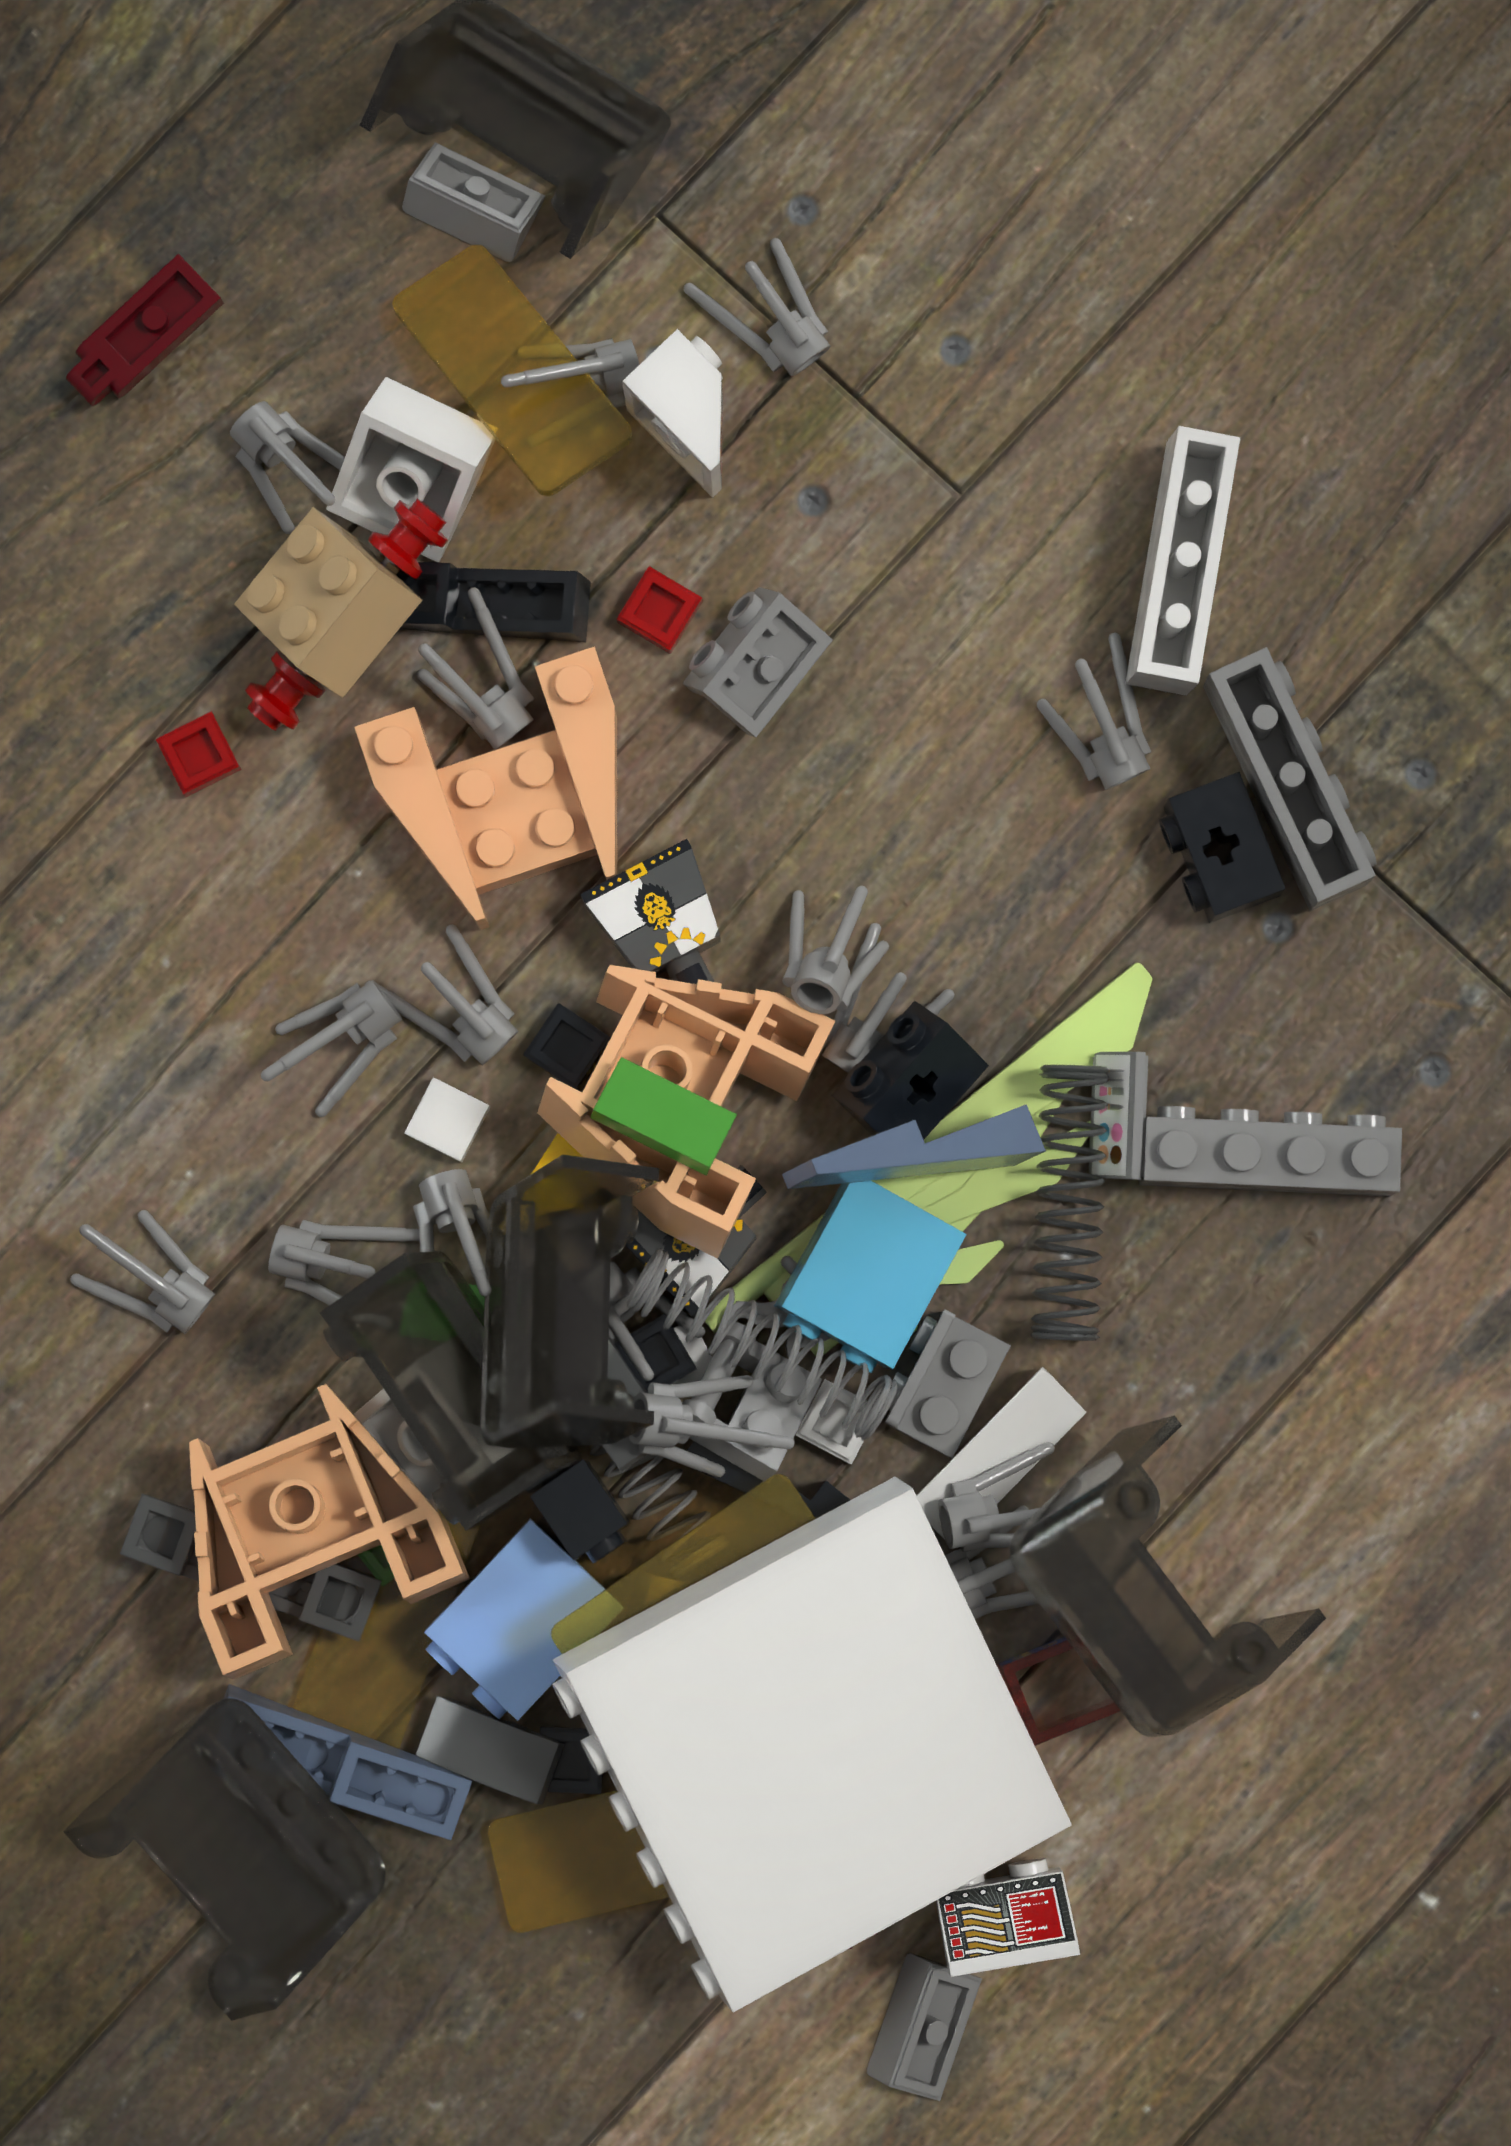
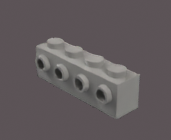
M1266 647L1209 673L1203 688L1309 911H1313L1367 886L1376 876L1372 868L1377 865L1374 851L1362 831L1355 833L1345 812L1346 809L1350 808L1345 790L1335 774L1328 776L1318 755V753L1323 751L1321 741L1308 717L1301 719L1291 699L1296 692L1284 664L1281 661L1274 663Z
M1157 1107V1117H1146L1144 1177H1141V1180H1139V1185L1389 1197L1400 1192L1402 1128L1386 1127L1385 1116L1348 1115L1347 1125L1322 1124L1321 1113L1285 1112L1284 1123L1259 1122V1111L1222 1109L1220 1120L1195 1119L1196 1108Z

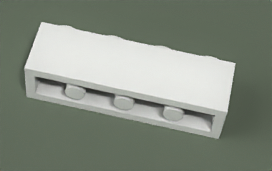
M1178 426L1166 443L1125 684L1187 695L1199 684L1241 437Z

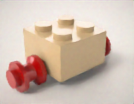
M417 498L411 507L399 500L394 506L399 521L389 534L386 535L378 532L371 534L368 541L380 551L377 556L358 538L312 507L234 603L281 651H276L271 657L276 672L265 685L251 682L245 689L246 693L253 699L247 706V709L272 730L277 731L282 724L294 730L300 723L294 709L305 695L320 698L326 691L322 685L343 698L422 602V599L396 574L401 569L414 579H417L423 572L417 558L428 545L443 548L448 539L440 532L447 522L420 499Z

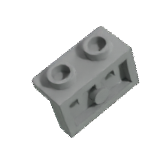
M761 587L757 588L754 592L751 591L744 594L734 604L728 614L730 623L716 641L707 642L696 652L689 665L691 672L683 682V685L690 691L704 696L747 735L757 737L833 641L832 638L781 593Z
M944 1309L938 1321L926 1315L909 1349L920 1356L909 1377L897 1372L893 1380L896 1379L898 1387L888 1409L890 1413L885 1424L952 1459L1011 1345L955 1317V1314Z

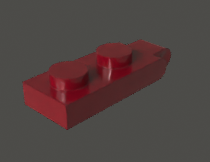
M178 253L79 345L75 353L81 361L70 370L66 380L91 406L97 405L111 391L118 398L125 396L224 304L221 297Z

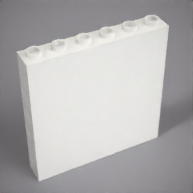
M897 1477L887 1480L553 1659L562 1678L552 1684L555 1693L569 1718L571 1719L580 1714L590 1736L580 1740L581 1745L596 1773L601 1775L608 1771L618 1791L608 1797L610 1804L624 1830L628 1832L636 1828L645 1846V1849L637 1852L636 1856L651 1885L656 1888L663 1884L673 1903L663 1910L675 1935L681 1944L691 1939L700 1960L691 1964V1967L701 1988L709 2000L719 1995L733 2013L1072 1826L913 1488Z

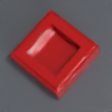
M649 566L617 617V623L671 654L702 604L703 599L701 596Z
M212 711L156 739L185 797L242 770Z

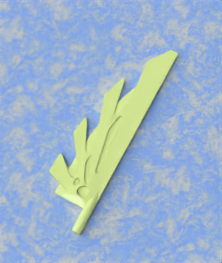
M1138 962L1131 965L945 1115L924 1139V1142L933 1141L1026 1104L1041 1137L1050 1122L1042 1120L1038 1115L1044 1110L1059 1108L1063 1100L1045 1096L1039 1090L1047 1084L1078 1080L1042 1078L1040 1076L1042 1072L1040 1067L1042 1065L1093 1066L1095 1053L1128 1052L1131 1050L1152 983V977L1149 972ZM1074 1087L1054 1089L1050 1091L1067 1094L1068 1091H1070ZM1076 1127L1069 1132L1087 1131L1090 1129ZM1088 1137L1052 1140L1050 1142L1082 1147ZM1044 1146L1046 1152L1015 1166L871 1181L963 1232L982 1211L1033 1193L1040 1187L1054 1185L1059 1182L1062 1175L1039 1170L1036 1166L1040 1162L1075 1157L1077 1153ZM1070 1164L1048 1167L1067 1170ZM824 1214L732 1287L735 1292L734 1303L736 1301H756L763 1294L770 1302L775 1301L780 1295L783 1284L791 1276L781 1265L782 1258L790 1256L798 1263ZM997 1240L959 1249L939 1285L966 1284L970 1282L1004 1247L1003 1241ZM729 1293L718 1303L705 1320V1323L714 1334L717 1332L723 1318ZM832 1338L823 1341V1355L839 1342ZM818 1343L810 1349L815 1356L818 1351Z

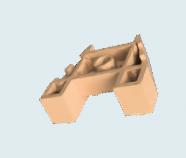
M595 647L534 666L555 730L440 769L436 768L415 707L354 727L374 787L379 796L481 930L490 926L479 896L480 894L596 855L599 857L606 880L617 875V715Z
M609 965L596 1002L623 1016L583 1092L550 1077L537 1113L659 1230L718 1259L747 1201L756 1178L716 1158L706 1176L591 1119L592 1111L621 1057L721 1107L739 1073L797 1101L827 1042L835 1020L823 1014L809 1012L800 1007L794 1000L777 992L756 989L755 993L751 994L721 989L722 983L698 979L697 984L656 978V972Z
M327 1384L317 1387L330 1418L329 1421L219 1468L210 1447L198 1438L189 1442L191 1485L194 1491L196 1532H194L195 1555L198 1558L199 1617L223 1676L233 1680L293 1655L269 1592L379 1545L383 1548L403 1599L410 1604L470 1579L445 1518Z

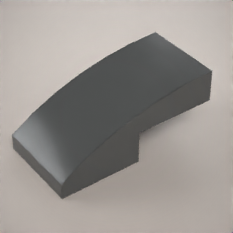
M437 1696L416 1756L491 1788L535 1804L543 1805L565 1744L516 1722L500 1720L453 1698Z

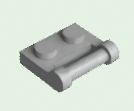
M735 1322L716 1349L700 1381L732 1376L736 1367L731 1368L730 1362L746 1329L745 1325ZM756 1338L737 1364L752 1373V1378L766 1347L756 1341ZM776 1352L760 1377L753 1380L751 1387L744 1389L727 1424L717 1419L714 1412L723 1392L693 1396L691 1399L683 1401L682 1404L691 1407L693 1421L761 1431L794 1438L819 1388L822 1378L817 1380L803 1404L798 1405L797 1400L810 1372L797 1365L781 1391L776 1393L775 1387L788 1361L787 1358ZM696 1436L689 1437L766 1483H769L776 1474L787 1452V1449L762 1447Z

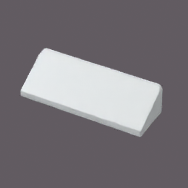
M1040 1368L916 1495L930 1526L944 1540L939 1517V1500L953 1497L951 1483L973 1479L1044 1443L1050 1442L1055 1445L1086 1413L1046 1369ZM1039 1461L979 1491L982 1497L992 1495L996 1504H998Z

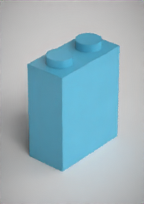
M873 1181L842 1183L774 1307L788 1314L783 1325L787 1328L799 1325L803 1337L813 1340L819 1338L820 1334L823 1333L842 1344L841 1350H844L846 1353V1361L853 1365L860 1366V1363L865 1362L868 1365L869 1373L873 1372L876 1364L883 1368L893 1369L967 1234Z

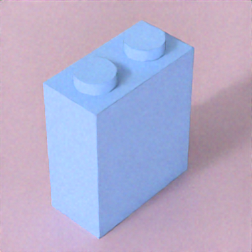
M530 1518L425 1629L424 1633L433 1640L425 1650L451 1675H454L460 1668L470 1675L479 1684L472 1694L495 1717L500 1719L508 1711L518 1721L560 1676L553 1659L599 1635L624 1607L576 1560L573 1561L571 1556Z

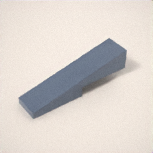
M1026 1104L927 1143L923 1140L916 1120L811 1159L783 1173L782 1176L787 1188L794 1189L1015 1166L1046 1152Z
M231 1684L227 1687L208 1741L207 1756L328 1794L330 1802L451 1840L472 1783L471 1779L437 1766L416 1755Z

